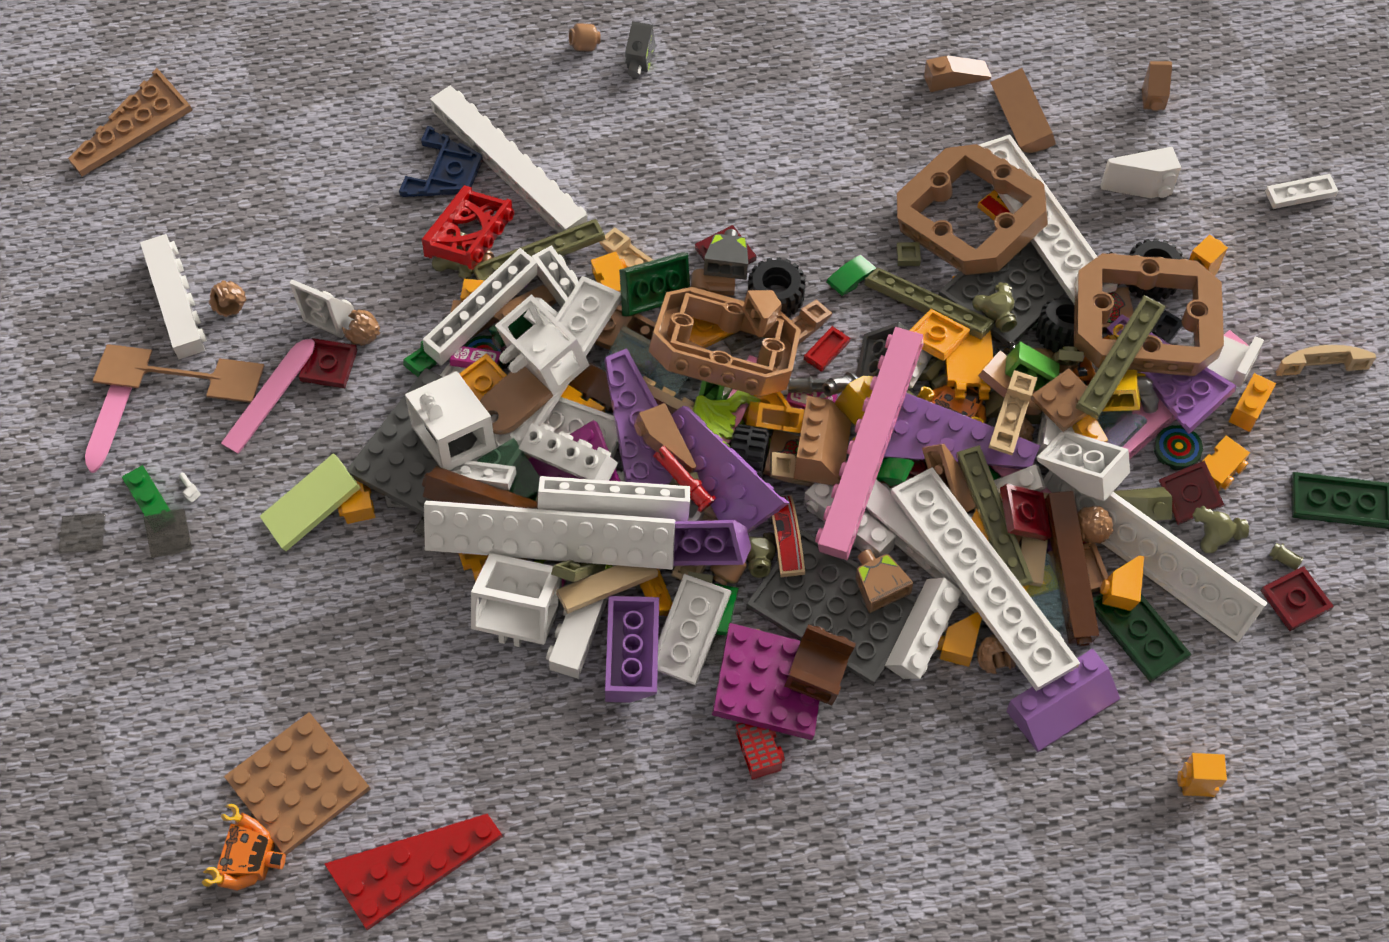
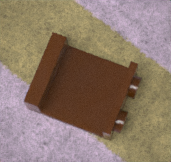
M808 624L784 686L832 706L839 695L840 683L856 643L849 641L844 636H836L826 632L819 626Z

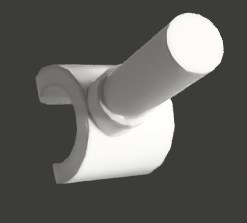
M181 473L179 477L186 486L182 494L192 503L201 494L196 486L188 480L185 473Z

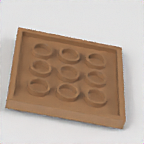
M310 712L224 776L257 821L270 832L271 839L285 855L371 790L369 785Z

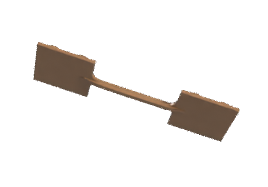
M107 344L93 378V383L139 388L144 374L156 372L210 380V386L206 397L251 403L265 365L219 358L216 369L212 374L148 366L152 354L150 349Z

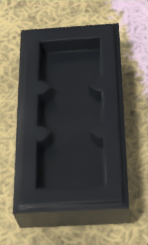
M1164 310L1151 332L1170 343L1183 327L1182 320Z

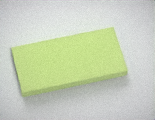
M333 453L262 513L260 518L281 548L287 551L361 487L347 471L340 459Z

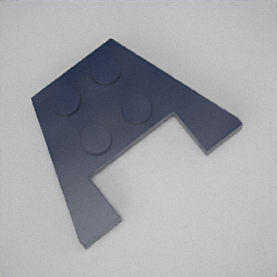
M427 126L421 139L422 146L439 149L440 152L428 180L405 176L399 189L400 197L458 194L464 185L472 187L482 164V154L462 143L457 144L450 140L449 136L444 133L441 135L433 127Z

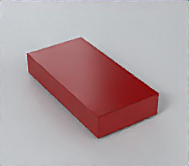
M832 326L804 355L803 360L822 372L849 344L850 337Z

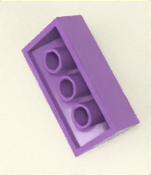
M735 520L675 521L674 566L744 565L751 549L746 526Z
M609 596L605 702L631 703L657 694L659 597Z
M1093 648L1077 658L1080 662L1078 668L1038 691L1032 686L1010 700L1006 712L1037 752L1120 700L1109 668Z

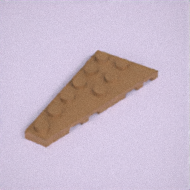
M158 68L152 72L153 76L148 81L144 80L139 85L140 89L134 95H129L108 117L109 121L104 126L100 125L95 130L96 134L90 140H85L68 158L81 177L192 111L190 104Z

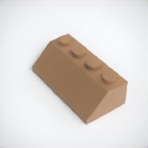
M807 396L793 478L795 480L827 485L840 483L842 476H839L842 463L846 462L851 421L830 399Z

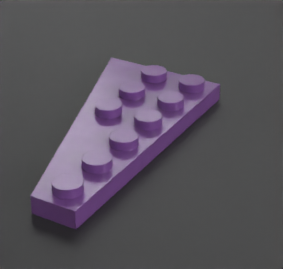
M1123 314L1107 327V335H1113V329L1118 324H1122L1125 327L1129 318ZM1158 337L1162 341V344H1169L1168 342ZM1208 367L1196 376L1138 372L1144 373L1146 377L1153 381L1152 387L1156 395L1188 434L1236 391L1235 384Z
M626 348L607 356L604 360L625 482L669 485L673 477L653 457L656 451L644 442L642 436H638L634 427L635 420L640 412L658 406Z
M906 393L884 458H903L926 462L922 448L944 443L959 464L956 457L957 452L980 445L988 465L1000 466L1001 468L1025 469L1033 465L1040 445L1018 437L1013 455L988 448L995 427Z
M688 406L680 407L671 415L697 466L694 472H697L699 480L702 481L703 488L711 496L714 495L716 497L711 507L718 520H735L746 526L749 533L789 504L784 497H780L774 491V488L769 483L764 482L739 454L723 443V439L718 434H714L707 427V424Z

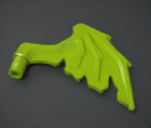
M739 390L727 400H709L704 395H699L696 397L693 412L707 424V427L714 434H718L725 439H732L734 430L731 427H735L736 416L732 413H735L744 403L750 404V401L761 402V399ZM722 441L730 448V445L728 443Z

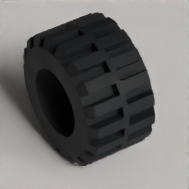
M1155 238L1153 241L1146 239L1143 243H1137L1129 254L1130 256L1185 259L1182 257L1183 253L1181 250H1176L1177 246L1174 244L1169 245V241L1163 240L1161 242ZM1130 285L1129 287L1131 293L1137 292V297L1141 298V296L1145 295L1149 298H1154L1155 301H1160L1161 297L1165 300L1170 295L1175 294L1177 290L1176 288L1163 287L1144 290L1136 285Z
M777 257V260L767 258V262L762 260L758 263V266L752 268V273H749L748 290H768L767 287L771 285L785 287L786 290L774 293L781 301V312L788 318L791 313L795 315L798 312V308L802 307L805 295V277H803L802 269L798 270L799 266L796 263L791 264V260L786 259L783 261L780 257Z
M1063 297V299L1054 298V301L1049 300L1042 306L1036 328L1038 342L1043 344L1044 348L1052 350L1051 352L1053 353L1058 352L1063 347H1074V303L1066 297Z
M738 424L734 430L730 448L739 454L763 480L769 445L768 429Z

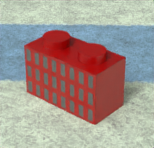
M744 723L736 724V736L751 779L782 771V762L785 761L781 746L776 747L774 738H777L776 731Z

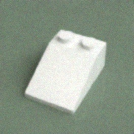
M1173 147L1111 158L1107 161L1100 186L1101 189L1146 198H1164L1173 193L1181 165Z
M291 280L290 286L303 321L342 338L344 336L342 327L349 329L350 322L354 320L348 316L354 310L353 305L347 300H339L326 291L321 292Z
M1067 430L1061 431L1037 457L1038 462L1084 495L1103 501L1109 497L1130 473L1128 449Z

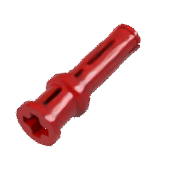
M666 446L659 449L660 452H656L653 457L658 460L680 486H690V499L698 506V511L702 513L716 500V497L714 495L711 496L703 488L701 480H695L668 451Z

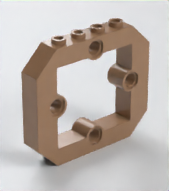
M978 144L945 148L897 192V218L900 231L915 242H919L921 246L965 275L997 272L1048 225L1045 186L1039 179L1030 177L1024 170L1017 169L1006 159L999 158L988 148L984 149ZM966 170L971 171L993 185L997 193L1008 194L1024 204L1014 214L1008 212L999 214L994 221L995 232L977 249L953 234L952 225L948 221L939 220L933 222L921 214L933 201L944 202L950 199L953 194L951 184Z
M1102 253L1078 271L1075 281L1074 347H1077L1080 352H1084V356L1097 368L1101 366L1116 340L1102 339V324L1109 320L1114 305L1113 297L1106 292H1102V283L1136 285L1144 290L1163 287L1193 291V300L1187 304L1181 322L1186 330L1194 332V347L1162 344L1158 337L1149 335L1128 370L1196 376L1219 358L1224 346L1222 282L1198 261Z
M689 287L666 292L653 331L649 352L667 371L761 397L787 390L801 330L782 312L778 313L776 323L763 336L766 339L762 341L757 363L732 357L723 351H710L689 345L687 343L689 342L694 324L693 318L718 324L720 329L728 333L743 331L757 335L742 310L744 301Z

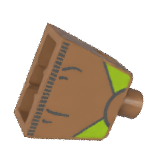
M870 549L858 555L862 566L857 568L856 581L869 613L911 594L912 580L890 555L885 554L875 558Z

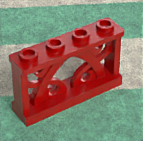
M464 185L422 238L424 256L428 258L436 256L466 265L468 269L473 270L482 261L487 250L492 248L498 235L503 233L507 223L512 221L514 217L512 200H502L472 191V187ZM475 219L479 221L482 227L481 230L461 236L458 224L469 223ZM457 246H462L463 250L457 249Z

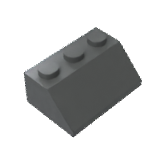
M900 322L864 334L856 376L858 378L862 376L878 377L880 371L878 363L881 355L885 356L887 352L885 344L888 335H893L895 327L909 329Z

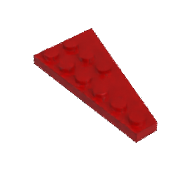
M487 813L325 863V866L366 930H369L503 836Z

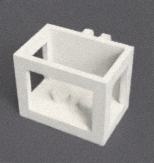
M532 294L495 325L507 346L505 351L501 353L499 360L506 364L514 359L508 367L512 373L518 372L525 366L552 392L553 396L589 366L577 338ZM529 309L536 324L516 340L508 326ZM548 320L568 339V341L548 322Z
M457 371L405 394L412 428L441 468L451 470L496 449L491 416ZM473 432L481 444L451 458L448 443Z
M490 553L471 591V629L499 635V643L503 644L510 637L514 638V646L517 647L521 646L522 640L544 645L561 605L556 595V590L562 588V578L551 575L553 566Z

